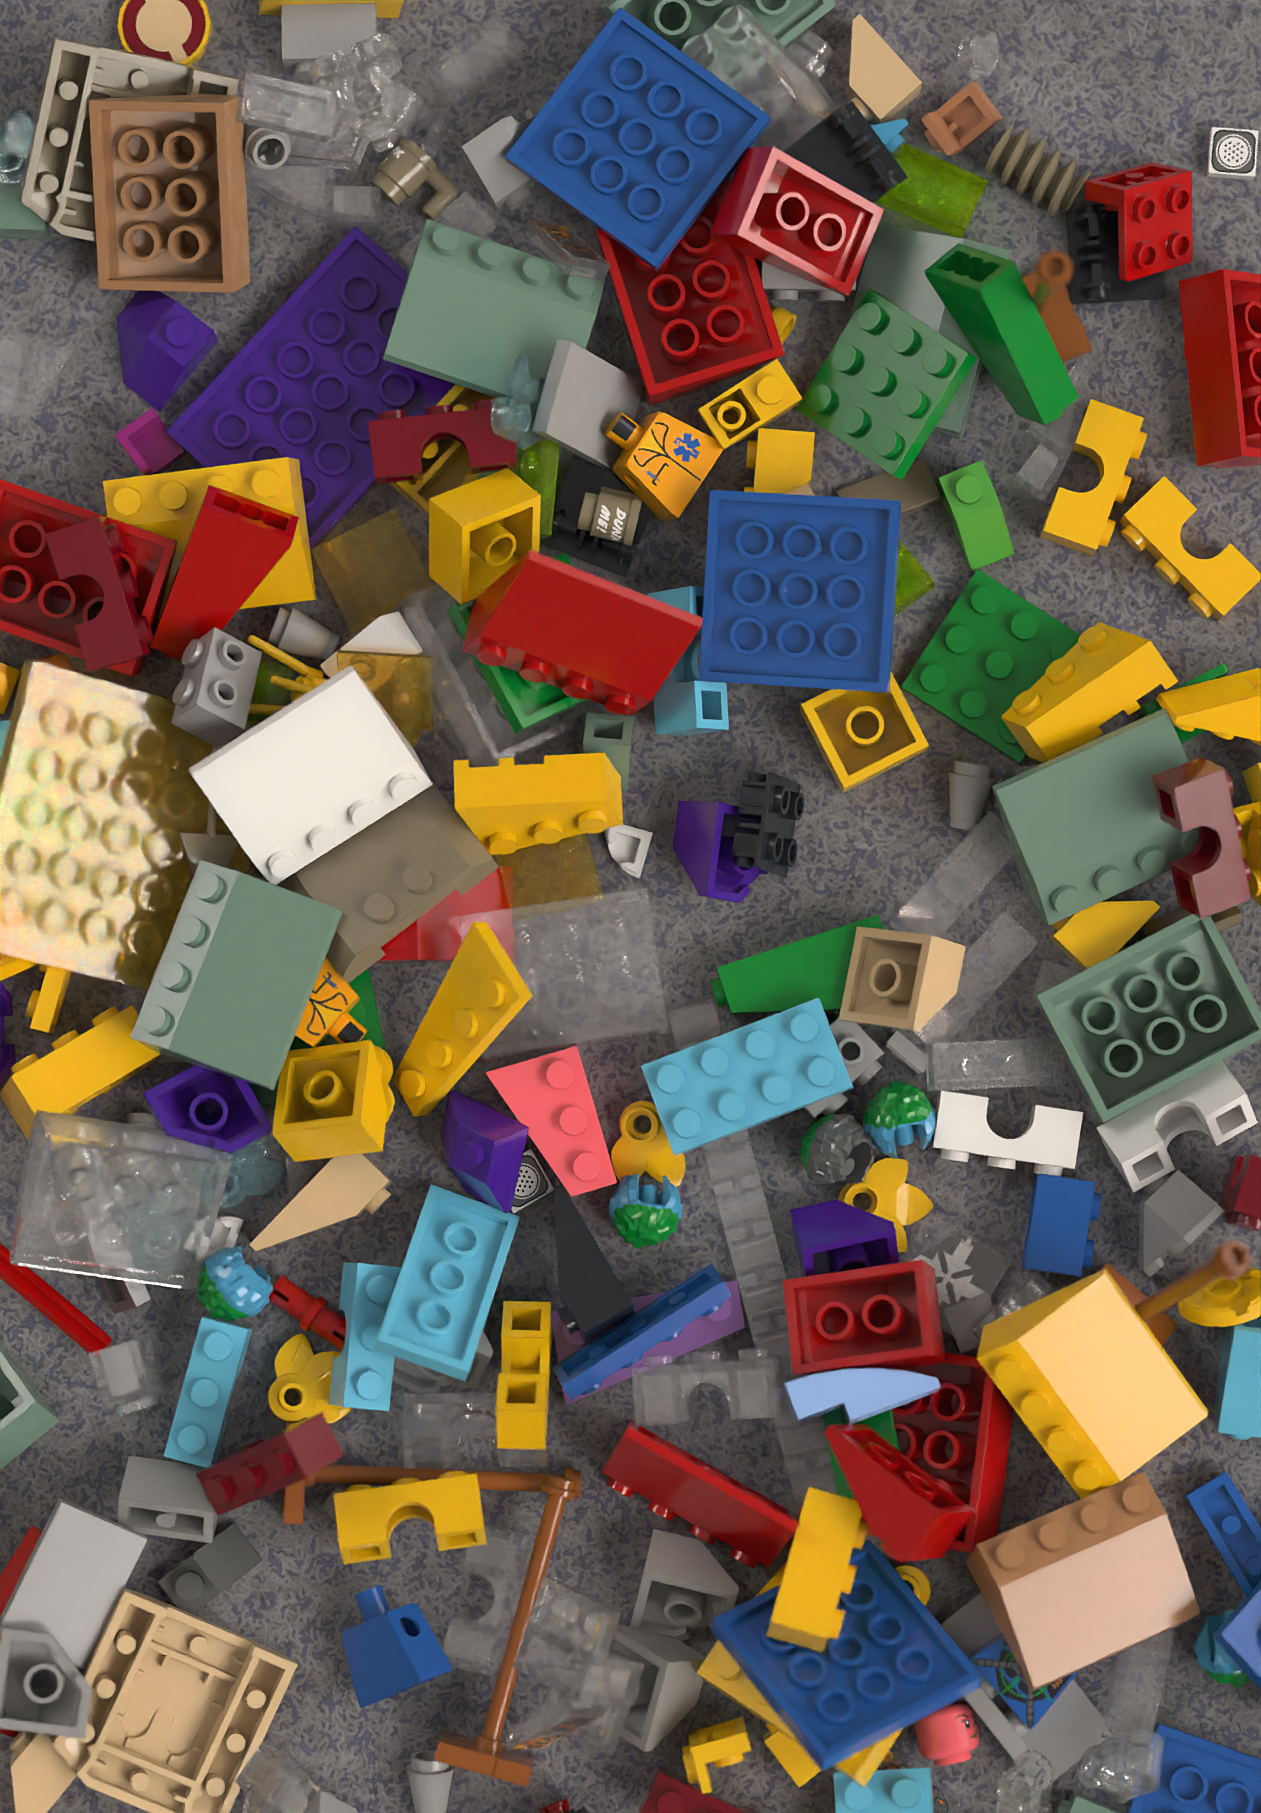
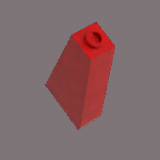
M208 485L150 647L160 650L169 658L182 660L184 651L192 640H199L214 627L222 631L291 547L299 517Z

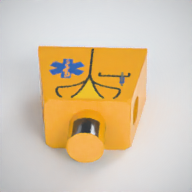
M660 411L647 415L640 425L620 412L605 431V435L624 449L612 468L614 473L663 522L680 517L723 451L715 438Z
M327 956L324 959L295 1036L313 1047H318L328 1035L339 1044L361 1041L368 1032L349 1014L350 1010L361 998L351 985L343 979Z

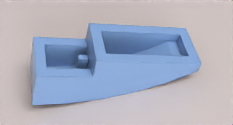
M867 1368L844 1369L810 1375L785 1383L783 1391L796 1424L838 1408L842 1409L847 1424H853L936 1393L941 1386L938 1378L909 1371Z

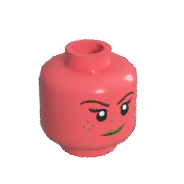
M964 1700L954 1701L913 1723L920 1754L926 1759H933L935 1766H945L969 1760L972 1758L971 1751L975 1750L980 1744L974 1710Z

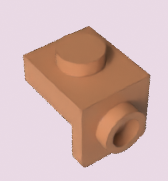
M976 81L966 85L938 110L928 112L921 118L927 127L924 133L929 143L938 152H945L948 156L961 154L1004 119Z

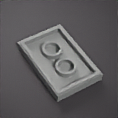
M558 339L532 431L587 461L614 472L612 468L624 449L605 435V431L620 412L634 421L643 384L641 381L572 341Z
M59 1498L0 1617V1634L2 1633V1628L51 1634L72 1663L84 1670L148 1539L139 1532Z

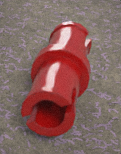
M282 1275L273 1286L275 1290L270 1294L269 1302L274 1303L301 1322L299 1324L301 1329L306 1332L314 1331L342 1352L346 1334V1319L327 1306L329 1301L322 1296L316 1299L290 1281L287 1276Z

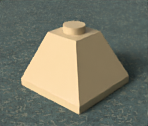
M857 927L839 1020L919 1031L957 993L966 946L928 934Z

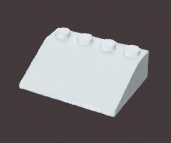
M352 665L189 768L192 776L248 857L268 882L273 885L278 884L433 785L413 747Z

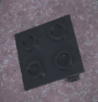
M853 101L845 107L841 106L828 116L826 121L784 151L787 155L872 203L908 178Z
M1089 204L1082 206V211L1065 213L1068 257L1073 266L1070 278L1072 305L1165 299L1164 271L1132 281H1125L1119 278L1118 211L1101 210L1099 204Z
M573 457L554 506L546 517L540 544L626 578L652 511L643 502L641 503L631 546L590 536L591 532L577 529L585 492L600 495L602 486L630 493L634 492L614 472Z
M748 772L747 780H742L739 804L762 807L763 811L738 808L737 814L761 818V824L736 822L735 828L759 832V835L735 832L731 856L735 857L734 866L753 869L754 865L762 870L787 878L788 868L794 866L797 858V841L793 839L795 821L801 819L804 811V795L800 792L801 785L773 772H768V777L764 773Z

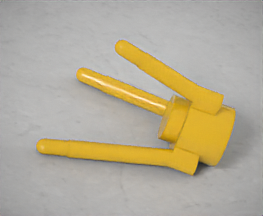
M254 635L248 637V642L303 675L297 677L295 681L279 676H272L270 679L273 685L291 691L290 699L292 703L328 680L323 678V671L303 664ZM251 703L248 714L274 715L286 706Z

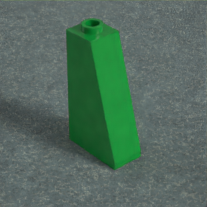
M957 243L924 271L930 284L1016 415L1045 426L1059 418L1065 409L1079 398L1015 261Z
M879 914L717 967L718 978L711 980L710 983L718 1007L728 1005L731 1015L780 1013L819 998L825 1012L840 1011L857 927L884 930Z

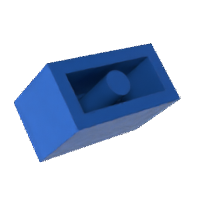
M1040 1173L1035 1174L1021 1263L1022 1268L1081 1277L1082 1267H1091L1094 1240L1087 1239L1089 1220H1098L1101 1205V1193L1094 1192L1095 1182Z

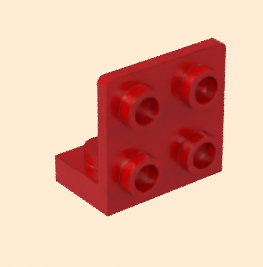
M1150 162L1084 181L1085 200L1103 203L1104 209L1118 211L1119 278L1121 280L1132 281L1192 262L1191 170Z

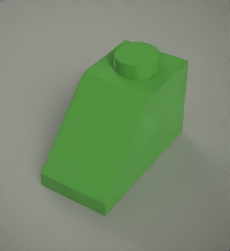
M980 460L939 477L936 485L942 497L941 502L970 571H975L1014 555L1002 508L983 461Z

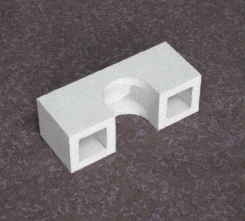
M1220 1061L1112 1118L1110 1121L1097 1127V1130L1110 1159L1131 1190L1136 1192L1175 1170L1168 1154L1167 1146L1178 1134L1189 1130H1199L1208 1134L1215 1145L1218 1146L1258 1122L1247 1094L1224 1062Z
M939 1091L936 1107L938 1116L935 1135L930 1148L941 1149V1159L968 1163L969 1154L988 1156L987 1166L1015 1170L1016 1161L1034 1163V1173L1062 1177L1063 1168L1075 1169L1083 1112L1034 1105L1032 1106L1030 1123L1026 1131L1015 1139H1004L997 1136L988 1125L986 1114L989 1098Z

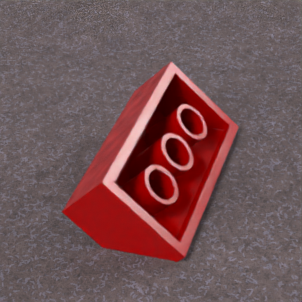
M1221 269L1180 280L1179 308L1183 321L1184 356L1187 361L1189 382L1188 400L1192 412L1193 448L1196 454L1197 466L1234 468L1261 465V274Z

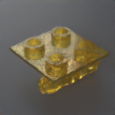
M395 508L311 548L351 633L366 628L380 616L400 611L436 593Z
M337 650L338 673L352 665L412 747L421 738L422 730L433 731L432 656Z
M587 833L563 838L553 844H538L517 849L510 854H496L516 928L578 910L579 912L605 903Z

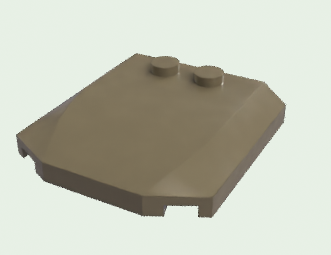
M53 36L19 200L62 235L96 242L89 100L189 94L236 95L239 79L204 68L75 39Z
M433 782L432 786L276 884V886L343 911L326 956L347 983L351 982L386 955L381 949L383 945L455 890L461 896L499 868L495 860Z

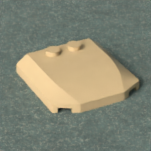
M123 1588L82 1674L93 1689L86 1739L54 1735L51 1743L87 1787L147 1812L230 1813L298 1664L295 1660L264 1644L144 1593Z

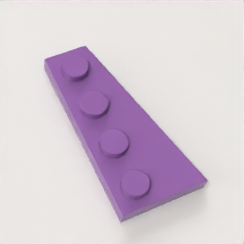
M737 1280L724 1282L732 1296L724 1300L722 1306L717 1311L707 1316L698 1317L686 1325L683 1331L673 1340L660 1342L643 1354V1357L635 1365L629 1368H620L605 1378L600 1387L586 1395H579L571 1400L563 1389L565 1406L745 1328ZM667 1292L629 1298L633 1304L634 1313ZM557 1310L552 1311V1327L558 1363L602 1335L600 1334L585 1343L579 1331L570 1335Z

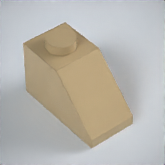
M859 14L853 19L851 27L847 96L854 102L868 122H871L873 125L885 123L920 94L922 82Z
M20 1731L9 1747L13 1751L11 1755V1775L16 1813H47L77 1776L68 1762L53 1747L51 1740L54 1735Z

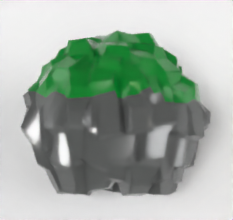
M834 1113L828 1114L825 1118L822 1117L818 1121L810 1123L808 1131L801 1138L803 1146L799 1147L798 1150L802 1165L807 1171V1177L819 1185L825 1183L833 1184L836 1181L839 1184L862 1183L870 1169L869 1166L873 1164L875 1155L872 1154L873 1141L863 1126L855 1121L854 1116L848 1113L839 1115Z

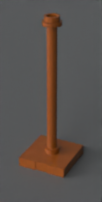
M1048 251L1038 259L1035 272L1022 278L1062 362L1065 363L1091 352L1092 347L1080 319L1077 318L1065 286L1073 272L1071 260L1060 251Z
M1231 1240L1224 1241L1214 1248L1211 1260L1148 1298L1108 1262L1100 1266L1095 1273L1103 1269L1108 1271L1160 1345L1163 1346L1178 1326L1163 1311L1220 1277L1235 1279L1243 1275L1248 1269L1250 1254L1242 1243Z
M286 1422L285 1429L297 1422ZM329 1464L310 1477L282 1489L281 1518L284 1524H303L305 1487L314 1488V1483L391 1486L394 1481L402 1478H417L420 1481L439 1479L442 1474L447 1472L463 1471L468 1475L477 1474L480 1490L544 1492L541 1490L542 1483H546L548 1475L551 1474L575 1481L574 1491L577 1492L576 1498L579 1499L581 1493V1470H572V1466H563L562 1474Z
M549 1474L547 1482L542 1483L541 1490L547 1492L548 1496L482 1734H476L475 1738L443 1730L434 1761L528 1786L535 1755L504 1747L505 1741L500 1738L566 1499L575 1500L577 1492L574 1491L576 1482L573 1480Z

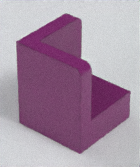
M153 408L114 435L144 476L161 473L186 454L181 446L166 433L167 427Z

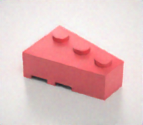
M577 1046L486 1072V1075L518 1121L529 1127L528 1135L571 1197L617 1184Z

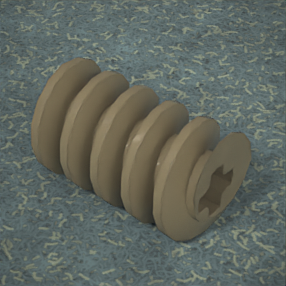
M1013 122L990 154L985 172L991 175L1003 167L1001 183L1007 185L1018 177L1016 193L1022 196L1034 188L1032 204L1038 206L1049 198L1047 214L1053 217L1063 209H1065L1066 213L1084 188V181L1089 180L1093 172L1087 170L1076 178L1074 176L1077 164L1075 160L1072 159L1063 167L1058 166L1061 156L1059 149L1045 157L1043 151L1046 141L1041 138L1032 146L1027 145L1030 130L1025 128L1014 136L1012 135Z

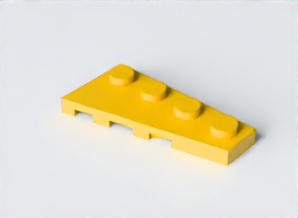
M473 922L392 1078L393 1083L414 1117L427 1116L533 996L487 922Z

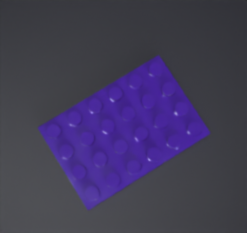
M356 226L166 431L181 448L204 468L285 457L299 459L311 553L376 483L368 421L378 420V413L393 410L406 411V417L425 415V408L436 406L455 385L443 379L383 360L408 272Z

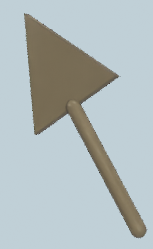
M213 745L212 754L220 748ZM210 800L208 804L207 834L178 832L193 875L200 860L226 868L239 844L234 835L216 834L217 810Z

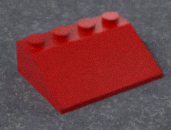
M729 177L658 271L594 226L597 242L605 261L604 264L649 406L696 392L785 356L755 259L710 235L730 186Z
M0 479V630L84 659L74 626L88 622L100 613L104 604L103 590L96 580L86 575L70 580H59L45 534L93 518L107 517L110 525L116 524L123 539L124 551L119 552L124 571L130 569L137 583L139 597L133 598L138 616H146L154 636L178 541ZM146 656L108 668L129 676L140 675Z
M530 550L473 601L462 651L477 656V659L486 665L503 666L519 672L520 676L528 681L536 683L545 682L561 688L566 695L572 698H587L605 705V708L611 713L632 716L652 701L701 628L703 618Z
M944 1352L946 1363L896 1369L938 1378L941 1388L936 1393L893 1408L894 1429H896L899 1450L975 1511L949 1548L972 1553L976 1545L998 1536L1014 1408L978 1361L977 1356ZM862 1514L860 1519L865 1520ZM868 1526L866 1535L876 1536L870 1531Z
M632 1420L628 1422L602 1468V1473L609 1476L605 1483L606 1485L629 1498L636 1491L651 1500L647 1506L648 1509L671 1522L674 1516L678 1515L692 1523L689 1529L690 1533L711 1545H714L717 1538L734 1547L730 1553L732 1557L755 1569L758 1562L769 1567L799 1526L795 1513Z

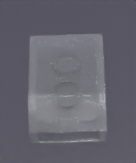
M740 4L733 7L681 51L771 116L770 124L752 147H775L784 152L826 121L828 116L838 109L814 74Z

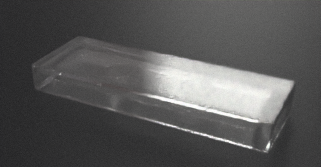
M1056 1038L925 1044L928 1091L1063 1085L1061 1049Z

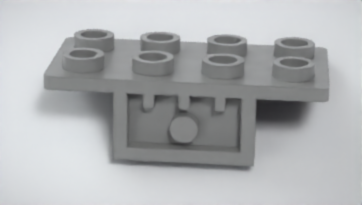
M981 1591L940 1624L966 1657L973 1650L1002 1633ZM984 1676L982 1677L980 1688L964 1696L1039 1790L1045 1789L1113 1733V1729L1073 1679L1031 1730Z

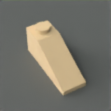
M364 1153L333 1157L249 1245L255 1251H261L356 1217L365 1209L372 1215L391 1196V1193L385 1188L392 1180Z

